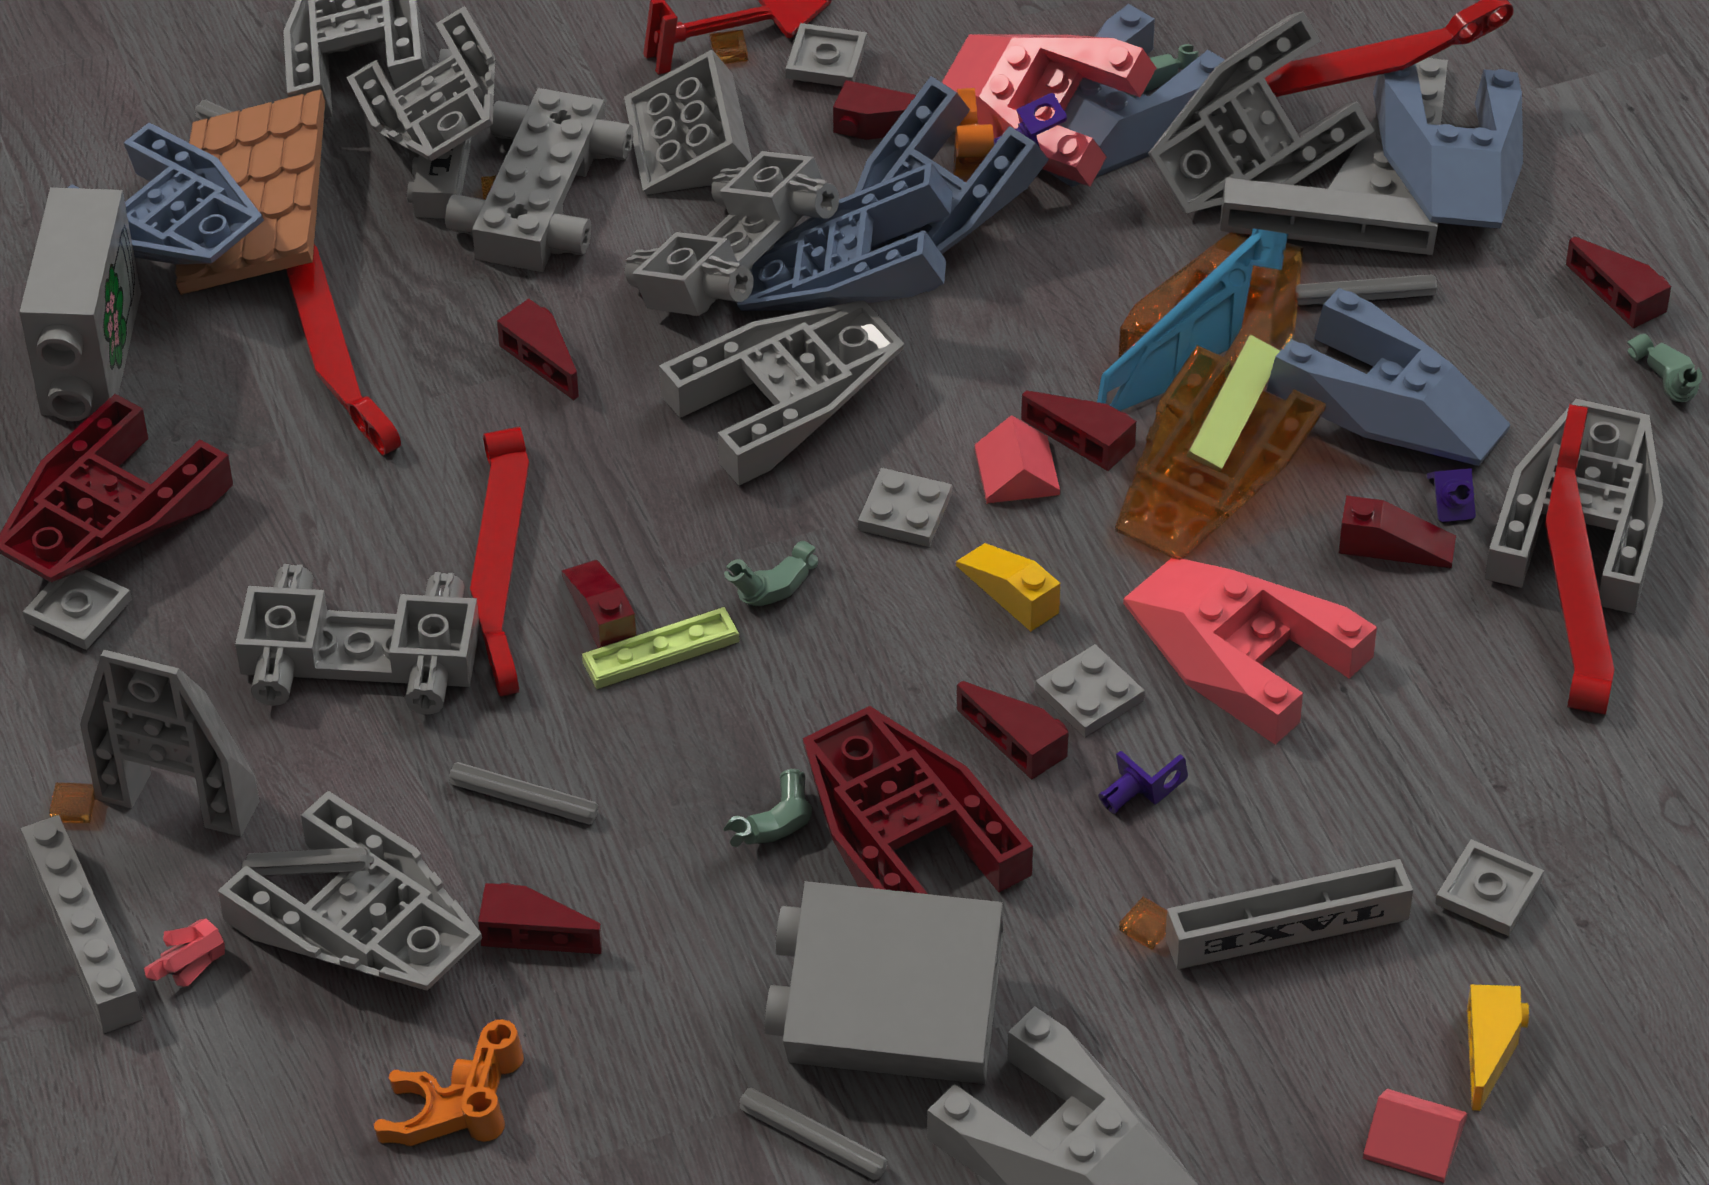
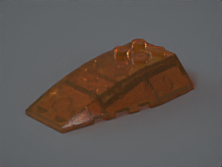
M1197 345L1159 400L1153 426H1150L1147 434L1146 446L1142 457H1139L1135 469L1136 474L1132 486H1129L1115 531L1173 559H1184L1291 462L1325 411L1326 404L1293 389L1286 401L1262 391L1222 470L1218 472L1186 455L1230 373L1229 359Z

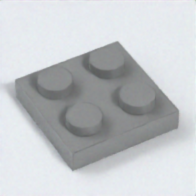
M800 23L785 68L786 79L842 87L846 80L855 82L867 45V32Z
M881 468L858 519V530L930 547L952 496V484Z
M83 570L58 581L49 582L23 610L25 622L87 650L129 604L132 598L129 589L90 571Z
M1096 644L1035 680V691L1084 737L1144 701L1145 690Z
M1471 839L1438 891L1435 904L1509 936L1541 884L1544 870Z

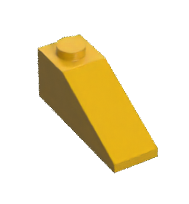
M986 543L956 561V567L1030 632L1059 614L1060 582L1036 561Z
M1470 985L1467 1022L1471 1105L1473 1111H1480L1518 1045L1521 1028H1528L1529 1005L1528 1003H1521L1520 986Z

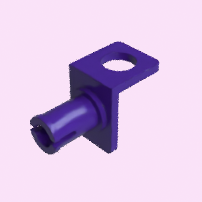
M1049 93L1016 109L1020 123H1018V128L1015 130L1036 142L1039 146L1037 135L1067 121V115L1053 93ZM1048 106L1055 110L1053 117L1049 120L1040 121L1035 117V112L1041 107ZM1001 136L994 139V145L997 143Z
M1471 468L1427 473V479H1434L1437 517L1440 522L1468 520L1476 517Z
M1119 751L1116 754L1119 773L1122 776L1106 790L1100 792L1098 797L1106 809L1109 808V811L1113 814L1117 813L1123 805L1138 793L1143 794L1156 805L1188 778L1186 760L1182 755H1178L1151 777L1124 752ZM1177 770L1173 779L1164 785L1166 778L1173 771Z

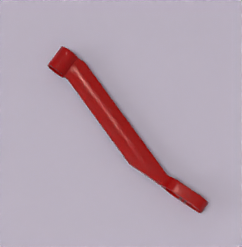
M1480 0L1455 14L1443 29L1290 61L1264 79L1275 97L1404 70L1452 45L1468 44L1503 26L1511 19L1514 8L1508 0Z
M314 244L313 262L287 268L286 272L316 375L345 407L360 432L381 455H386L401 447L400 436L393 423L368 396H361L318 248Z
M1569 404L1545 525L1574 669L1567 708L1606 715L1614 676V665L1575 475L1588 407Z
M520 426L483 434L486 457L491 467L470 586L472 598H477L479 624L500 697L519 693L518 677L503 626L529 471V459Z

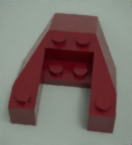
M114 394L40 461L0 532V554L51 583L106 562L210 508L233 486L229 455L199 439L152 484L143 481L119 466L149 439L143 408Z
M868 706L803 738V746L832 840L858 887L928 894L895 854L894 850L943 825L998 893L1032 876L1033 845L970 769L873 707Z

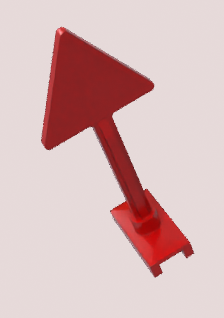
M650 0L643 55L646 58H657L655 71L659 75L671 72L674 44L684 42L689 37L771 19L787 38H792L798 32L800 23L808 24L831 4L832 0H758L762 7L688 23L677 22L678 17L665 0Z

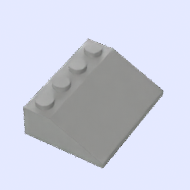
M713 50L700 55L624 97L629 124L633 126V144L642 189L646 195L709 186L713 183L712 179L720 174L722 169L745 167L752 161L733 74Z

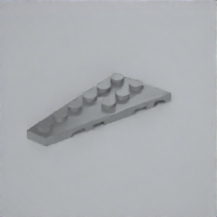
M1427 58L1416 63L1427 124L1441 125L1448 60ZM1376 114L1370 123L1374 132L1357 143L1328 189L1414 199L1384 156Z

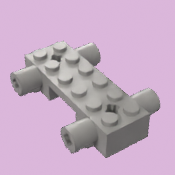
M538 88L530 106L496 101L493 106V124L490 125V132L495 137L512 139L513 142L486 200L457 194L451 195L445 214L446 228L457 233L471 235L473 237L475 260L543 272L551 254L572 253L574 255H585L586 249L590 244L591 221L586 218L564 215L563 202L575 175L586 177L593 159L615 158L616 160H627L633 141V126L631 124L606 120L603 99Z
M761 151L745 167L722 169L720 174L712 179L711 191L714 201L720 206H726L729 213L720 224L707 236L675 232L659 248L647 251L643 249L636 250L631 257L626 259V280L631 286L639 288L647 309L700 316L709 309L716 299L735 302L746 300L753 289V276L750 269L765 252L774 247V243L787 231L793 229L796 222L803 216L825 219L832 217L837 211L839 205L838 190L833 184L827 183V181L822 179L814 157Z
M283 564V567L277 570L274 587L248 586L235 646L240 674L254 675L251 694L260 703L271 706L286 703L289 699L293 677L408 683L405 698L407 706L420 714H434L443 708L447 686L470 687L480 631L477 598H463L465 585L454 573L435 572L428 579L425 595L400 594L397 614L327 610L324 590L312 589L314 577L303 565ZM441 585H445L444 592L440 588Z

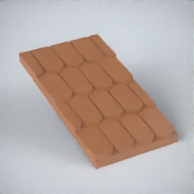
M321 89L308 92L306 95L300 94L274 101V103L269 102L242 109L241 112L238 110L211 117L209 120L203 119L193 122L189 143L220 160L261 213L264 221L213 263L177 264L175 271L177 276L176 285L180 295L313 262L325 98Z

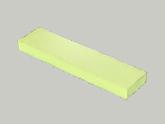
M1250 334L1186 455L1187 457L1218 474L1220 473L1270 378L1275 356L1280 350Z
M725 607L583 653L582 660L596 689L738 643L739 632Z

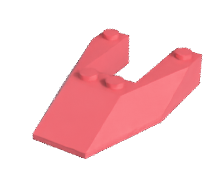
M969 34L942 83L956 92L957 89L975 88L978 124H992L995 139L1003 135L1009 126L1014 129L1018 128V123L1020 122L1016 109L1049 93H1053L1056 96L1061 107L1065 110L1083 77L1141 97L1157 68L1143 48L1115 38L1079 35ZM1048 106L1041 107L1035 112V117L1040 121L1049 120L1053 117L1055 110ZM1059 125L1037 135L1039 147L1049 159L1042 169L1089 187L1091 186L1107 158L1092 137Z
M1172 557L1123 598V604L1186 685L1275 745L1300 723L1303 692L1262 666L1261 664L1290 639L1347 678H1351L1374 657L1377 627L1349 608L1232 569Z

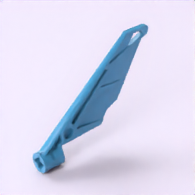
M1253 228L1252 235L1102 374L1097 402L1106 404L1107 393L1120 386L1110 406L1121 411L1205 377L1218 354L1238 346L1253 266L1282 270L1283 252L1286 248L1288 234Z

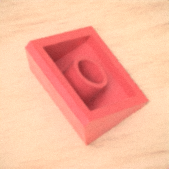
M1011 415L975 444V454L986 503L1060 495V487L1048 436Z
M1386 1089L1378 1097L1363 1159L1444 1183L1468 1113Z

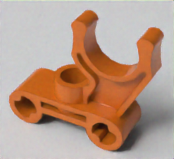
M975 88L957 89V93L969 107L970 111L961 123L956 126L953 174L965 182L969 180L994 147L992 124H978Z
M504 1019L488 1023L480 1034L473 1060L457 1059L455 1061L451 1085L447 1088L440 1087L437 1080L427 1072L393 1070L389 1074L393 1092L395 1094L415 1093L421 1095L426 1099V1104L418 1115L405 1122H391L378 1119L374 1123L378 1141L380 1143H399L413 1146L468 1128L472 1138L481 1142L491 1141L500 1136L505 1128V1120L496 1095L501 1074L516 1071L524 1061V1053L515 1025Z

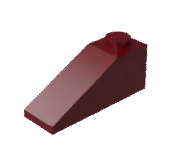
M846 80L833 106V133L866 140L884 138L916 95Z
M1576 236L1569 239L1566 265L1633 329L1667 312L1671 286L1663 276H1660L1649 265Z
M527 299L497 320L499 346L572 400L579 397L577 370L555 318L547 308L540 307L531 299Z
M1027 390L1022 394V421L1106 471H1109L1135 447L1137 421L1108 404Z
M1346 495L1339 553L1452 568L1456 535L1384 500Z
M598 560L561 570L562 577L597 648L636 636L635 613L622 587Z
M965 681L957 684V710L1031 780L1067 757L1068 730L1062 721L1054 719L1043 708Z
M485 883L478 920L479 931L482 935L480 940L481 946L602 954L601 924L527 886L510 883Z

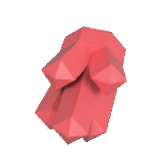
M205 918L185 928L164 931L163 940L166 946L174 947L161 953V957L146 966L144 968L145 976L150 981H157L169 973L176 972L173 975L176 985L180 987L189 986L212 961L225 954V942L219 930Z

